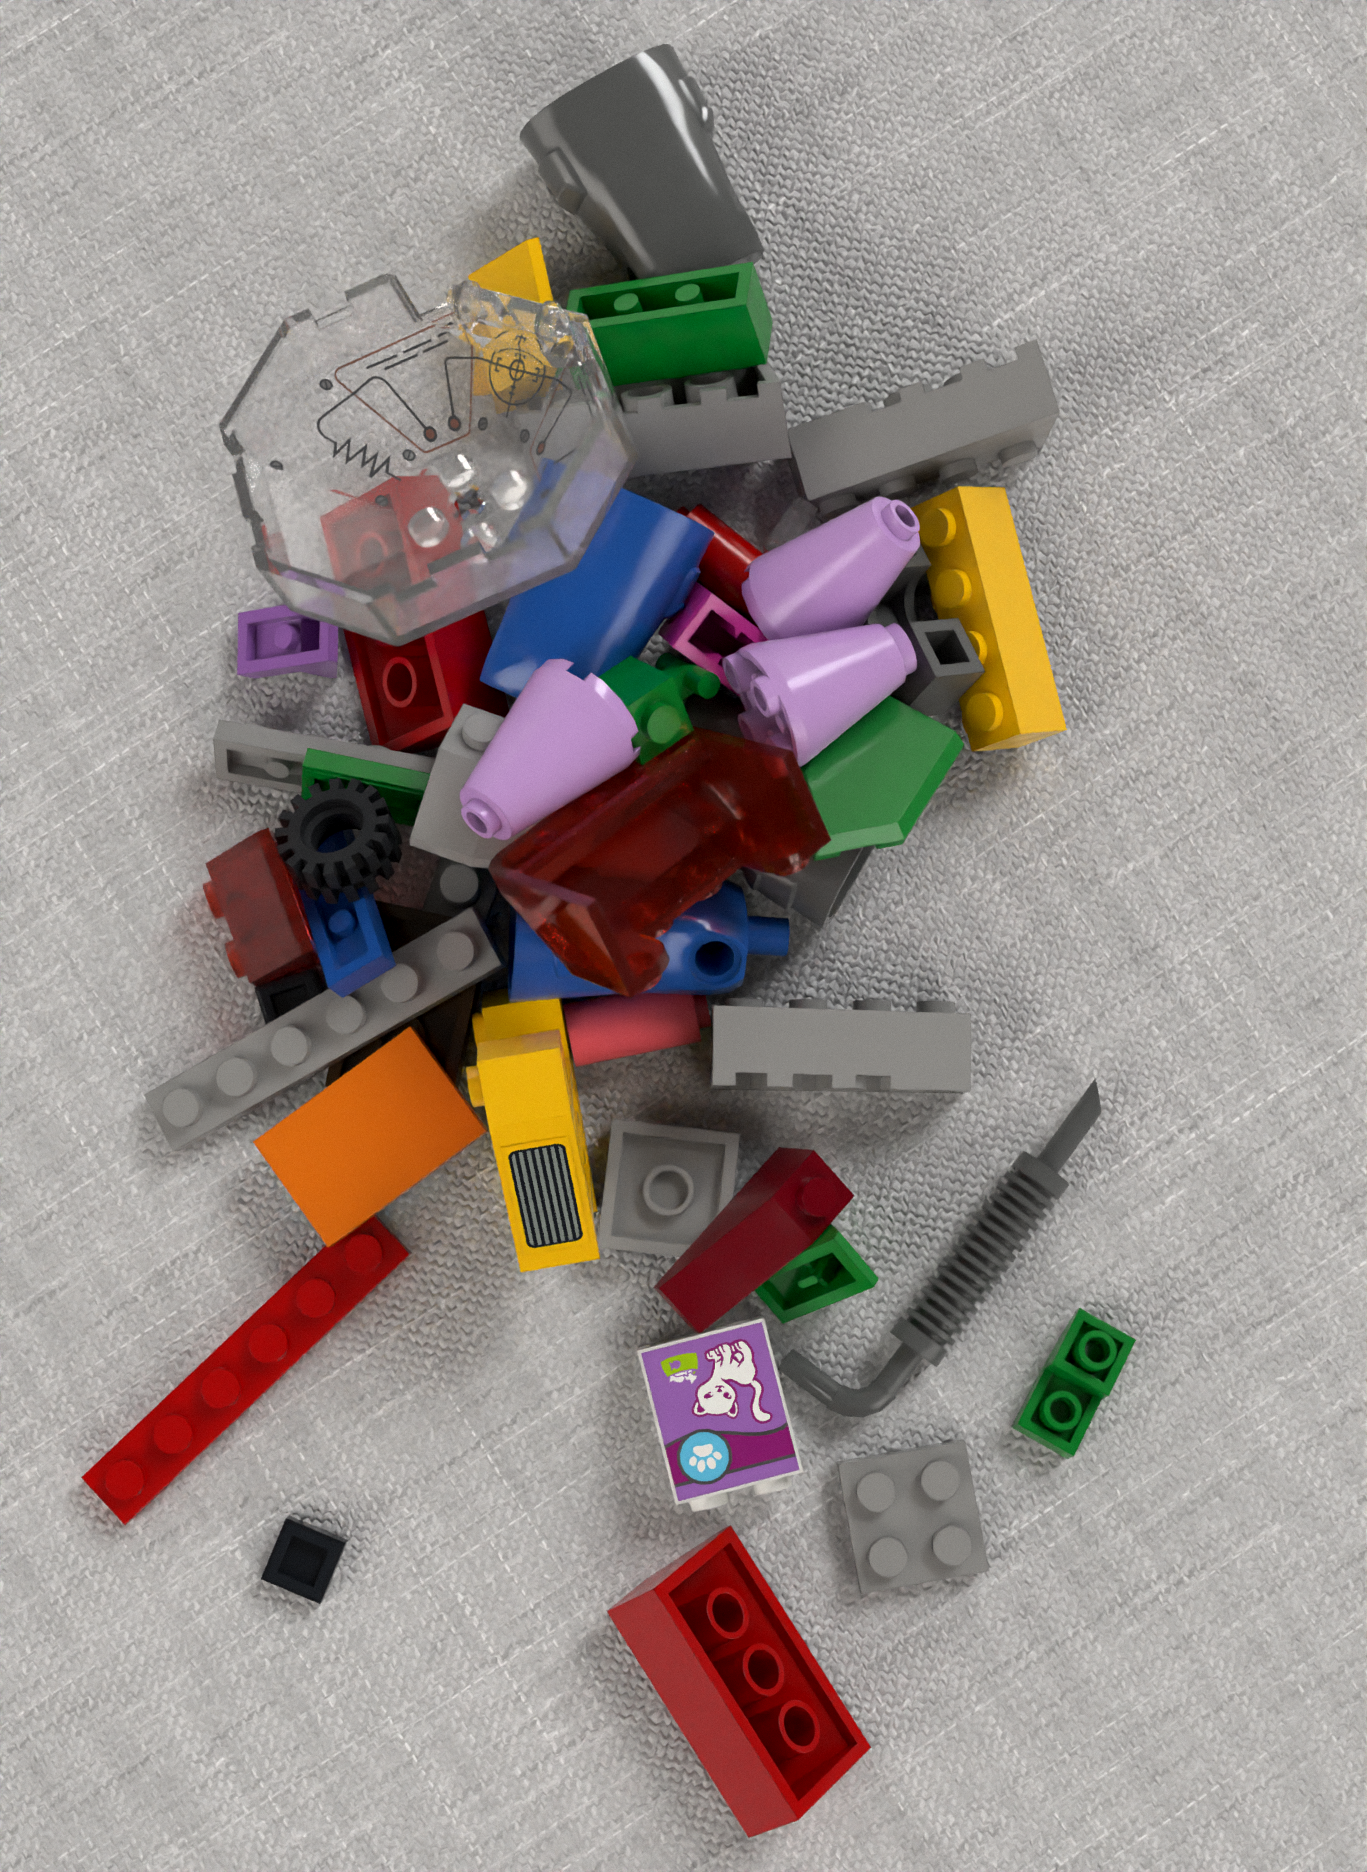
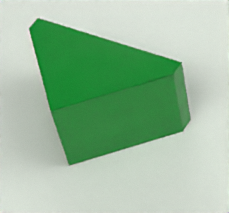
M830 1224L812 1245L754 1291L781 1323L784 1324L875 1287L879 1278L844 1236Z

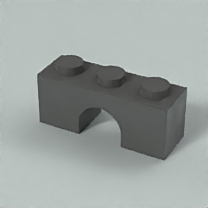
M920 543L918 550L863 626L880 624L886 627L896 623L905 631L916 654L917 669L915 672L906 675L905 682L889 696L926 716L945 714L981 677L985 670L959 618L918 621L914 607V593L919 579L931 566Z

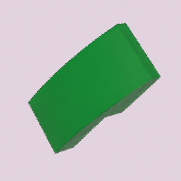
M1077 1309L1042 1367L1011 1427L1066 1459L1074 1457L1101 1400L1110 1395L1136 1339L1085 1310Z

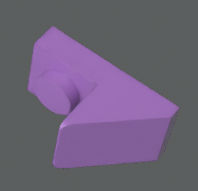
M325 597L238 613L237 675L257 679L304 672L331 679L337 678V598Z

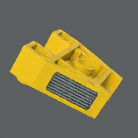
M508 988L483 992L482 1012L472 1014L473 1030L478 1050L477 1065L466 1067L467 1082L473 1108L485 1106L520 1272L600 1259L593 1212H598L562 998L509 1003Z

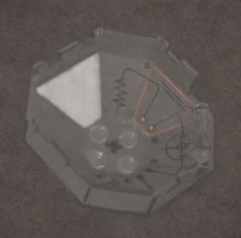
M383 273L344 291L349 305L316 320L309 308L285 318L219 424L223 443L233 456L237 470L236 473L232 474L242 515L252 527L256 544L251 546V550L258 571L290 611L397 647L575 570L639 458L587 315L562 309L560 304L549 300L542 304L484 289L472 280H464L460 284H453L448 290L446 303L419 314L396 275ZM477 492L476 497L480 504H482L477 511L473 509L467 510L462 517H459V511L454 503L458 499L467 500L472 493Z

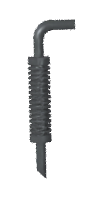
M1096 1078L1039 1156L1036 1158L1022 1151L1013 1162L1011 1167L1015 1172L1007 1171L1003 1176L1008 1182L1006 1184L999 1182L996 1188L1000 1193L992 1192L989 1195V1199L993 1201L992 1204L989 1205L984 1202L981 1206L982 1210L985 1211L984 1215L976 1213L973 1217L978 1222L976 1226L971 1223L967 1225L966 1229L970 1234L968 1236L964 1234L959 1236L958 1239L962 1242V1245L959 1247L954 1244L951 1247V1250L955 1253L954 1256L951 1257L946 1254L943 1258L948 1263L946 1267L938 1265L935 1269L940 1273L938 1278L933 1275L930 1276L928 1279L932 1283L930 1289L926 1286L921 1288L920 1291L925 1294L924 1297L921 1299L916 1296L913 1299V1302L917 1304L916 1308L912 1309L908 1306L905 1310L910 1315L908 1319L905 1320L903 1317H900L890 1331L902 1343L874 1381L860 1389L841 1385L794 1349L788 1353L778 1370L827 1406L826 1408L842 1416L866 1417L882 1411L896 1398L897 1393L923 1358L937 1367L948 1353L943 1348L944 1345L948 1343L953 1346L956 1342L951 1338L953 1333L960 1336L963 1332L958 1326L961 1322L968 1325L971 1321L966 1315L969 1312L974 1315L977 1313L978 1309L974 1304L976 1302L980 1304L985 1302L986 1299L982 1296V1293L986 1291L990 1294L994 1288L989 1285L990 1282L994 1281L998 1284L1001 1280V1277L997 1275L998 1271L1006 1273L1009 1269L1004 1264L1006 1260L1013 1263L1017 1258L1012 1253L1014 1249L1021 1252L1024 1246L1020 1241L1023 1239L1028 1242L1032 1237L1027 1231L1029 1229L1033 1231L1038 1229L1039 1225L1035 1220L1044 1221L1047 1216L1043 1212L1044 1208L1051 1211L1054 1204L1050 1200L1052 1198L1059 1200L1068 1188L1069 1183L1058 1172L1101 1115Z

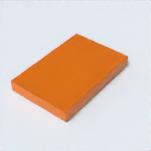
M410 1026L253 1141V1143L327 1247H332L489 1131L415 1028Z

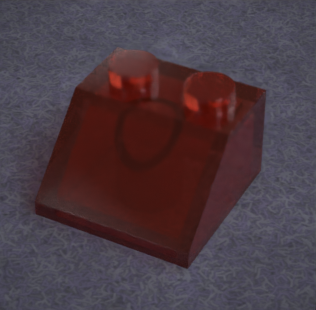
M269 828L255 832L205 863L211 881L203 883V890L214 917L219 919L225 916L233 940L226 942L224 945L235 975L238 979L247 976L249 983L256 987L321 965L299 889L295 885L276 846H278V843L275 839V833Z

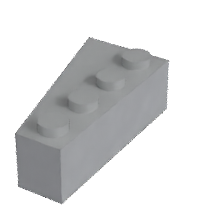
M1037 339L1014 347L1018 357L1017 360L993 369L986 365L984 358L959 367L960 373L946 380L943 387L935 390L932 389L930 384H923L920 381L900 388L897 392L886 397L883 401L884 408L873 411L871 403L861 402L789 428L788 435L792 458H787L805 517L821 513L823 519H833L858 507V501L879 495L891 501L899 500L917 492V484L941 477L943 484H953L978 473L977 467L1001 460L1003 467H1010L1035 458L1038 455L1037 449L1043 447L1060 413Z
M768 360L767 364L751 366L741 370L730 369L689 375L679 379L668 378L605 388L627 447L625 459L620 463L609 466L606 480L622 482L646 475L792 458L781 382ZM584 388L576 389L577 398L550 443L551 449L546 457L541 455L542 447L545 443L550 442L573 403L576 394L571 390L562 392L560 397V393L539 396L527 405L518 406L523 432L526 429L532 432V440L526 443L534 489L538 488L542 475L535 457V449L542 472L546 459L563 462L598 439H604L606 442L608 465L624 458L626 450L603 388L595 389L601 407H599L593 389L590 390L591 399L587 390H584ZM533 398L518 400L517 402L518 404H522L530 401ZM593 402L599 415L600 421L602 423L603 430H601L600 424L598 422L597 416L592 406ZM602 412H604L611 432L613 434L612 438L605 423V420L603 418ZM602 441L594 443L564 464L586 473L607 466L604 443ZM622 466H627L625 472L618 476V470ZM607 468L593 472L591 475L604 480Z
M728 998L725 999V1006L713 1005L711 1013L710 1090L967 1093L971 1091V1013H955V1002L919 1001L917 1002L916 1012L891 1011V1001L855 1000L853 1001V1010L827 1009V1000L792 999L789 1000V1008L763 1007V999Z

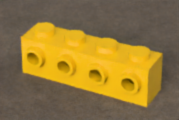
M957 486L911 507L910 509L919 521L920 529L918 534L920 543L931 563L926 573L931 588V602L937 613L938 620L959 618L985 670L981 677L959 699L962 711V724L968 735L971 751L1019 748L1066 731L1067 728L1005 487Z

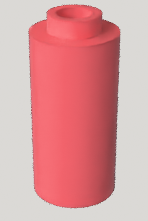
M627 993L612 994L563 1004L576 1067L701 1042L700 1029L711 1027L706 995Z

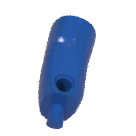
M546 459L543 468L546 483H544L541 475L535 497L528 499L519 532L515 535V544L519 557L515 568L510 600L489 649L479 681L518 698L533 672L540 668L548 659H565L573 662L574 664L566 671L581 680H584L590 673L599 677L629 656L638 659L664 619L674 617L685 608L684 602L701 573L698 566L715 533L680 513L608 481H605L599 501L596 504L604 480L591 474L553 488L554 485L586 474V472L566 464L559 466L561 462ZM553 463V465H552V467H551V470H550V473H549V475H548L549 467H550V465ZM555 494L554 500L547 504V498ZM554 507V509H553V511H552V514H551V516H550V518H549V521H550L551 519H552V521L549 523V525L547 526V528L543 531V528H544V526H545V524H546V521H547V519H548V517H549V515L547 516V514H548V513L551 511V509ZM567 507V510H566V513H565V515H564L563 521H564L566 518H567V520H566V521L562 524V526L559 528V525H560L561 520H562V517H563V514H562V515L560 516V518L556 521V523L552 526V524H553V522H554V519H555L554 514L557 512V510L559 509V512H558V515H557L556 519H557V518L559 517V515L563 512V510ZM575 507H576V509H575V511H574V514H573L571 520L575 517V515L587 513V514L584 515V516L575 517V519H574V520L570 523V525L567 527V524H568V522H569V520H570V517H571V515H570L569 517H568V515L572 512V510H573ZM547 516L544 522L534 523L535 521L543 520ZM528 541L527 547L519 551L521 544ZM573 553H577L576 559L571 563H567L568 558Z
M513 862L508 937L509 1003L627 993L679 995L730 993L742 986L745 977L747 954L787 955L790 936L789 919L747 916L745 896L739 884L724 877L685 868L679 884L676 885L600 878L593 869L557 866L555 874L534 872V864Z

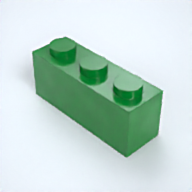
M747 262L570 290L561 334L584 390H587L583 380L584 376L589 390H592V383L595 389L603 387L588 346L585 344L581 347L585 342L590 346L602 382L606 388L668 378L679 379L689 375L730 369L741 370L751 366L767 364L773 320L754 263ZM574 327L577 330V338L570 342L567 338V332L570 328ZM586 362H587V365H588V368H589V371H590V374H591V378H589V375H588V372H587V369H586V366H585V363H586Z

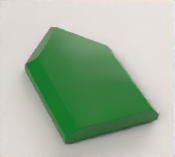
M887 696L809 762L793 770L789 775L788 784L795 804L799 805L807 830L806 839L813 861L839 857L841 851L873 845L877 849L902 845L964 747V743L956 731L899 700Z

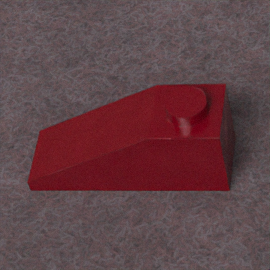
M778 1147L653 1288L694 1332L702 1333L812 1245L852 1200L854 1194L815 1150Z

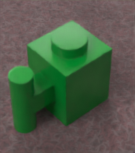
M672 653L662 654L658 658L655 667L629 656L598 677L622 700L636 722L639 732L631 739L633 748L641 746L640 755L634 760L641 765H644L694 730L683 704L684 699L693 693L709 699L715 696L720 688V680L716 674Z

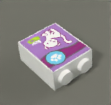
M762 1315L705 1329L702 1333L693 1332L638 1347L637 1352L676 1505L690 1502L693 1512L702 1511L730 1502L727 1493L729 1491L753 1486L755 1495H763L792 1486L790 1476L802 1473L803 1468L765 1320Z

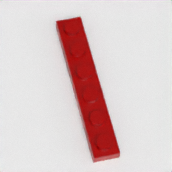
M374 1215L334 1246L327 1247L325 1245L81 1478L124 1525L131 1522L401 1265L412 1252L377 1215Z

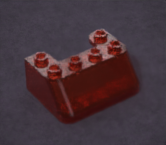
M693 726L694 730L644 765L633 761L622 772L545 817L498 852L489 864V872L502 896L572 975L632 998L636 994L651 989L662 978V973L667 968L670 957L664 944L655 938L666 933L672 927L674 919L696 902L716 894L721 889L722 882L742 866L763 873H774L777 876L792 875L805 868L809 864L811 856L831 841L792 750Z

